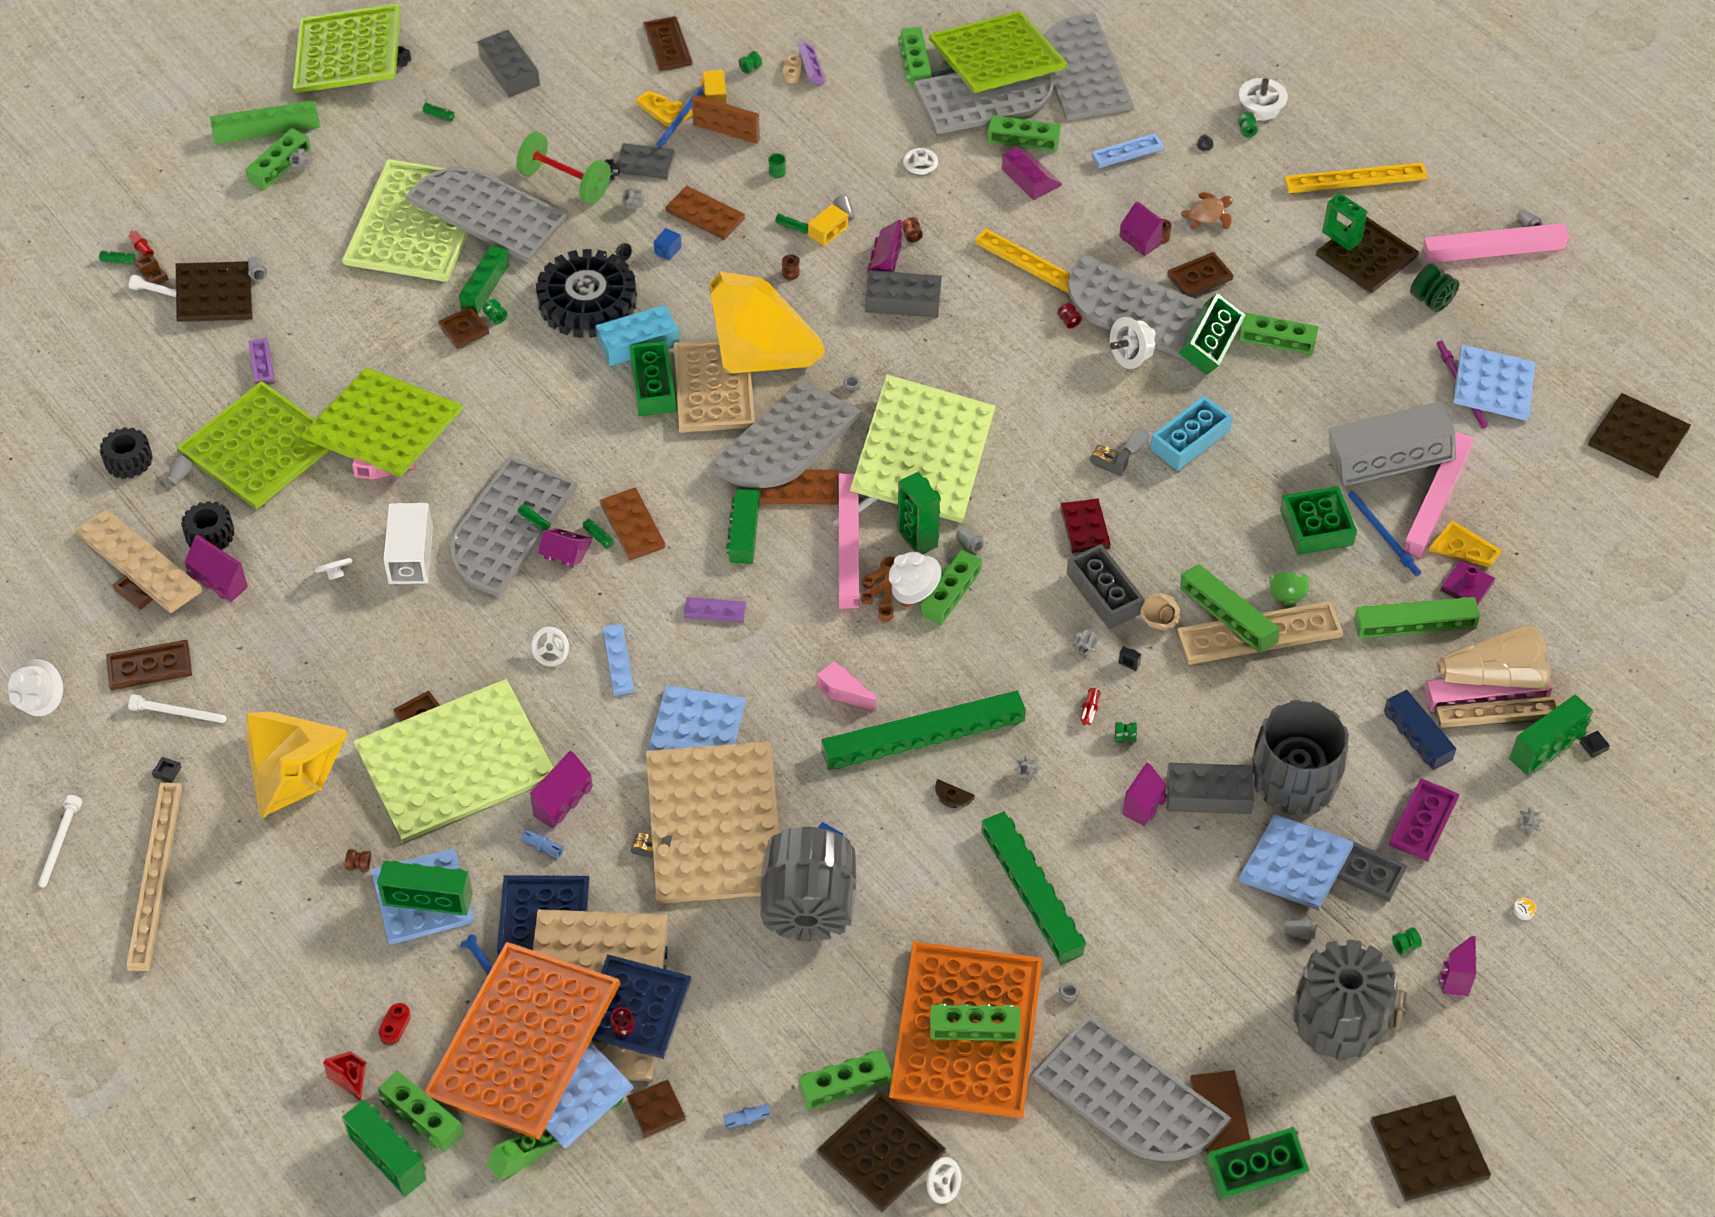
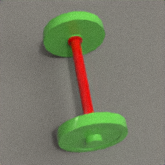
M533 132L526 137L517 155L516 165L520 173L531 176L541 167L542 163H545L582 180L579 194L583 202L594 204L599 201L610 181L611 170L608 163L596 160L585 173H582L546 156L548 141L544 134Z

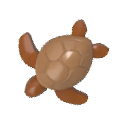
M1201 192L1198 194V197L1202 200L1198 201L1190 211L1185 210L1181 212V216L1184 218L1192 219V229L1198 228L1199 222L1211 223L1218 219L1222 221L1223 228L1228 229L1232 218L1224 208H1228L1232 204L1233 198L1224 196L1218 199L1213 194Z

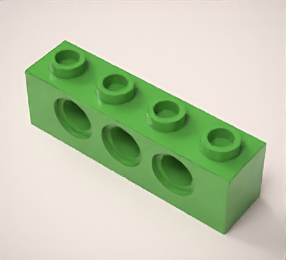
M922 28L901 29V36H898V44L902 46L900 52L901 58H904L903 68L904 70L907 69L905 71L906 81H909L910 88H915L914 81L931 78V69Z
M992 115L988 129V143L1057 152L1061 124Z
M293 128L283 134L279 140L245 169L248 182L263 190L267 189L292 166L289 161L292 155L291 152H297V149H304V152H308L311 149L308 136Z
M1245 312L1239 341L1313 355L1319 326Z
M962 549L957 556L954 555L950 566L942 571L940 581L935 590L920 602L921 616L942 626L980 574L982 559Z
M942 1003L931 1005L930 1040L1019 1041L1020 1007H1014L1013 1005L991 1006L988 1004L981 1006H970L968 1004L955 1006ZM955 1019L957 1022H950L948 1020ZM974 1019H975V1020H978V1021H980V1022H978V1023H973V1022H971V1020H974ZM1000 1020L1001 1023H995L993 1021Z
M883 1050L871 1051L865 1054V1056L856 1059L849 1058L844 1063L835 1066L828 1065L822 1070L803 1074L801 1077H798V1088L808 1111L890 1084L892 1082V1071ZM866 1069V1070H869L870 1072H869V1073H862L861 1071ZM843 1076H846V1077H848L849 1079H848V1080H841L840 1078L843 1077ZM822 1083H825V1084H827L828 1086H826V1087H820V1086H818V1085H819V1084H822Z
M398 1070L378 1088L380 1102L386 1108L391 1107L395 1110L396 1116L401 1121H408L411 1124V1128L418 1135L423 1134L426 1136L429 1144L435 1149L439 1147L445 1152L463 1134L461 1122ZM403 1097H407L406 1100H404V1101H399V1099H401V1098H403ZM419 1110L423 1111L421 1114H415ZM433 1124H440L436 1128H431Z

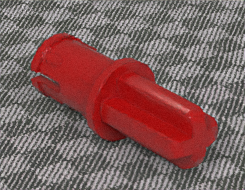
M130 231L128 238L134 244V248L140 251L143 256L149 253L153 256L154 251L148 245V241L142 238L137 231Z
M1096 688L1088 690L1086 701L1082 704L1083 711L1080 721L1083 725H1091L1094 714L1098 710L1097 704L1101 692L1097 690L1095 695Z

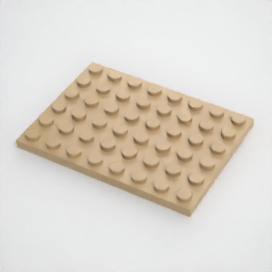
M771 742L646 751L657 904L760 896L765 848L768 845V840L773 835L779 834ZM667 835L672 836L670 848L666 844H661L663 837Z
M538 910L533 951L601 973L607 954L663 969L668 915ZM593 1040L590 1041L628 1081H653L655 1057Z

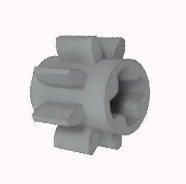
M297 149V152H291L292 155L289 161L292 168H297L298 171L310 168L309 165L312 161L309 155L310 152H304V149Z
M630 187V190H625L622 200L626 203V208L637 210V207L640 208L643 205L645 198L641 195L642 190Z
M1083 630L1082 634L1076 633L1073 646H1076V650L1079 653L1088 655L1090 651L1096 652L1099 639L1096 638L1097 636L1093 631Z
M1030 755L1024 757V760H1017L1019 765L1014 770L1019 774L1018 779L1026 778V782H1030L1032 777L1035 779L1040 777L1038 771L1042 767L1037 763L1038 758L1031 760Z
M1533 807L1528 808V813L1525 810L1520 811L1522 816L1516 819V821L1520 822V830L1527 829L1528 834L1533 832V828L1536 831L1541 830L1539 824L1545 822L1540 817L1541 811L1534 812ZM1529 817L1533 818L1532 824L1528 823Z

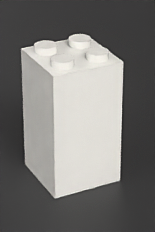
M429 503L389 504L384 549V565L389 584H424L429 581L433 535Z

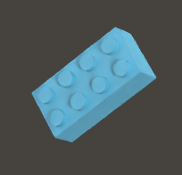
M666 304L596 325L597 341L609 366L630 360L629 345L667 341V348L674 347V342H679V330Z
M1204 395L1152 435L1150 450L1175 470L1179 471L1230 432L1232 416Z

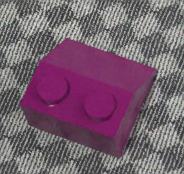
M1137 201L1120 224L1119 237L1131 245L1137 252L1146 256L1160 246L1163 220Z
M560 528L544 530L538 554L544 555V559L551 561L558 559L564 565L573 566L574 564L581 563L593 538Z
M1146 762L1126 791L1123 808L1124 816L1143 826L1149 820L1152 821L1154 819L1157 807L1159 805L1162 806L1168 796L1165 794L1166 783L1151 764Z
M1470 936L1449 952L1447 961H1443L1442 972H1439L1438 984L1442 985L1443 994L1469 996L1476 977V936Z

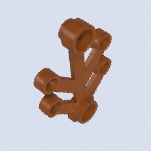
M892 556L885 557L877 571L863 578V586L870 589L861 595L863 604H871L873 597L884 591L883 604L878 607V617L883 622L890 621L894 616V608L891 606L892 584L889 581L890 568L895 560V557ZM885 575V580L874 587L875 581ZM901 603L904 607L912 606V604Z

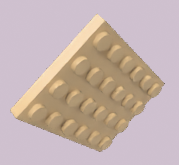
M718 340L674 342L679 433L749 428L755 422L751 372L731 373L723 368Z

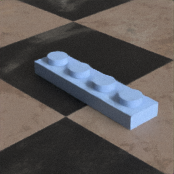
M1155 133L1093 151L1091 157L1098 168H1102L1163 150V144Z
M623 624L603 626L614 696L634 693Z

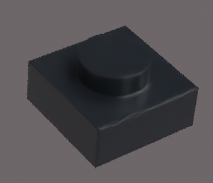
M1123 646L1119 653L1118 663L1137 671L1142 654L1134 649Z
M1598 730L1582 737L1579 742L1591 758L1608 751L1610 747Z
M161 757L152 772L153 778L172 783L182 768L181 763Z

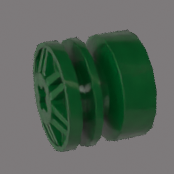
M1430 263L1415 277L1410 288V294L1419 301H1424L1425 305L1434 312H1440L1456 296L1460 283L1456 278H1452V275L1445 274V270L1435 263Z

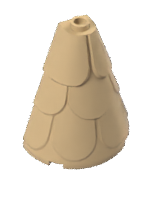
M1533 625L1520 626L1495 637L1482 640L1474 645L1469 644L1441 657L1436 665L1438 674H1441L1445 682L1536 689L1550 688L1551 683L1550 663H1546L1547 658L1545 657V653H1548L1541 633Z

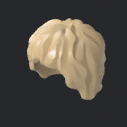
M1153 593L1149 595L1140 610L1143 620H1145L1148 626L1156 630L1174 628L1178 624V619H1180V608L1175 599L1168 594Z

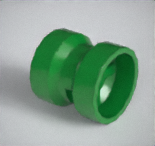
M752 51L747 57L740 58L738 63L741 70L745 74H749L754 68L757 69L762 66V59L756 51Z
M1244 113L1238 118L1242 136L1249 138L1258 133L1254 114Z
M780 153L771 154L768 158L769 175L773 178L785 176V156Z
M497 299L487 301L482 308L485 315L495 325L503 323L508 316L507 311L501 307Z
M1115 722V743H1122L1123 741L1136 743L1137 723L1123 724L1122 722Z
M1414 927L1406 929L1405 933L1399 932L1392 935L1393 946L1400 955L1407 953L1411 948L1415 950L1422 947L1420 934Z

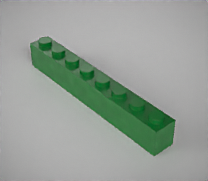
M1005 811L982 820L981 832L1060 965L1083 956L1086 946L1084 936L1075 929L1076 925L1071 916L1068 917L1066 914L1064 903L1062 900L1057 899L1053 885L1046 881L1042 867L1037 866L1033 852L1025 846L1024 837L1022 834L1017 833L1013 819L1011 817L1008 818Z

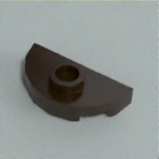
M939 779L936 781V795L939 801L947 807L957 808V806L969 805L975 799V795Z

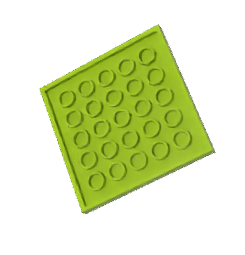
M396 3L300 18L293 81L294 93L395 79L401 14L400 4Z
M1021 10L929 34V41L973 93L1067 69V62Z
M366 367L313 421L302 435L303 439L352 459H360L375 465V468L401 478L461 413L463 406L458 402Z
M262 381L176 447L178 453L256 510L330 451V449L303 439L302 433L313 423L315 418Z

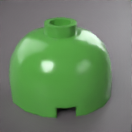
M1296 572L1274 574V579L1270 576L1269 586L1273 598L1284 603V606H1295L1309 592V576L1302 573V577L1296 576Z

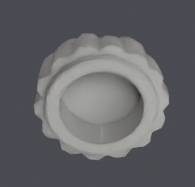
M850 374L844 378L843 385L849 392L856 391L860 388L861 379L856 375Z
M1071 982L1062 984L1059 987L1060 998L1067 1003H1074L1079 997V987Z

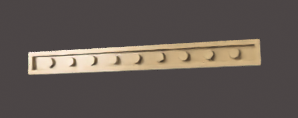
M160 783L126 964L128 971H150L183 788L181 783Z

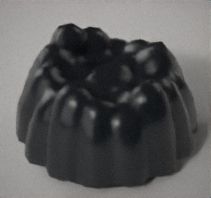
M1204 134L1198 139L1197 147L1200 150L1208 151L1213 148V140L1208 135Z
M622 243L616 248L615 253L621 260L626 261L632 254V247L628 243Z

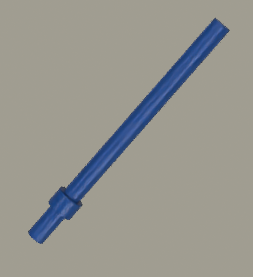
M1351 491L1348 497L1399 556L1403 566L1408 567L1415 577L1419 576L1421 570L1414 563L1412 556L1401 548L1354 491Z

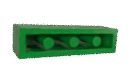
M490 245L459 294L461 310L471 306L476 314H479L509 266L506 249Z
M736 489L735 497L731 498V509H734V512H730L729 524H732V528L728 527L730 543H726V555H729L730 563H754L760 505L759 490Z

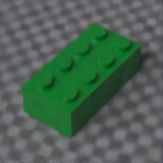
M1216 293L1205 302L1178 353L1206 375L1210 374L1220 365L1245 314Z
M667 341L629 345L638 416L676 412Z
M919 471L898 481L897 531L914 552L924 554L938 547L941 497L938 491H934L930 486L928 479L923 477Z
M1574 694L1517 735L1509 760L1526 775L1533 771L1537 772L1546 761H1552L1561 750L1566 751L1575 740H1580L1587 734L1586 729L1591 723L1590 718L1593 709Z
M395 860L383 861L377 881L382 905L467 916L473 895L469 873L460 868L447 869L441 866H423L418 863L407 864Z
M363 1099L342 1116L348 1138L397 1190L406 1197L427 1180L424 1172L426 1168L422 1163L423 1157L416 1149L411 1150L409 1148L406 1138L402 1134L397 1135L393 1131L394 1127L388 1119L383 1120L379 1116L380 1112L373 1104L368 1105Z
M1294 1127L1215 1150L1203 1157L1218 1201L1297 1178L1310 1171Z

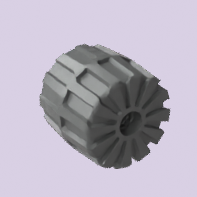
M1291 700L1289 703L1277 705L1271 710L1269 717L1265 718L1262 722L1255 742L1252 761L1253 774H1255L1254 787L1257 792L1262 790L1266 794L1264 801L1274 807L1278 803L1282 805V811L1285 813L1295 814L1296 810L1301 808L1303 814L1316 812L1319 805L1324 807L1333 800L1346 769L1349 749V733L1347 727L1342 724L1340 716L1335 711L1329 710L1322 706L1321 703L1315 701Z
M814 827L789 828L777 835H773L768 840V845L765 848L761 873L760 916L763 924L770 931L776 930L777 935L788 939L793 934H796V938L799 941H811L812 935H818L822 941L831 939L830 932L838 935L846 932V926H851L856 894V854L850 840L832 830Z
M1335 940L1326 944L1324 952L1319 953L1316 949L1310 955L1297 984L1293 1020L1297 1023L1298 1034L1303 1042H1307L1316 1053L1322 1056L1334 1057L1336 1060H1346L1352 1057L1360 1058L1367 1055L1374 1045H1378L1382 1040L1394 1013L1398 985L1395 980L1396 972L1392 964L1388 960L1382 962L1383 953L1375 947L1369 946L1365 950L1361 948V941L1347 940L1346 946H1339L1338 941Z

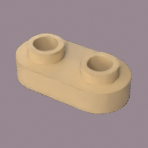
M791 55L785 59L783 80L788 84H795L800 80L802 59L799 56Z

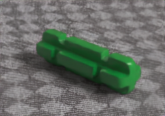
M425 103L422 107L423 112L426 114L431 113L432 116L441 119L445 118V120L450 122L455 119L453 111H447V109L435 105L432 106L430 103Z
M777 214L775 218L777 224L796 231L799 230L804 234L808 232V224L785 217L782 214Z
M100 251L99 259L102 262H108L109 260V262L113 263L126 262V264H134V260H136L133 253L125 255L123 252L110 251L108 253V251Z
M521 504L517 509L518 514L524 516L525 519L540 530L544 531L550 528V522L544 520L543 517L528 506Z
M588 518L583 522V528L598 542H602L601 544L605 548L613 545V538L606 535L607 533L597 524H594L593 520Z

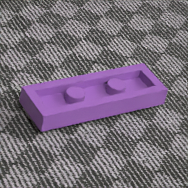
M802 40L798 43V47L800 50L799 54L804 62L803 66L808 74L807 78L812 83L815 82L821 86L826 81L815 48Z
M268 339L250 340L249 347L256 385L260 381L267 385L274 384L275 380Z
M687 597L684 618L744 623L746 602Z

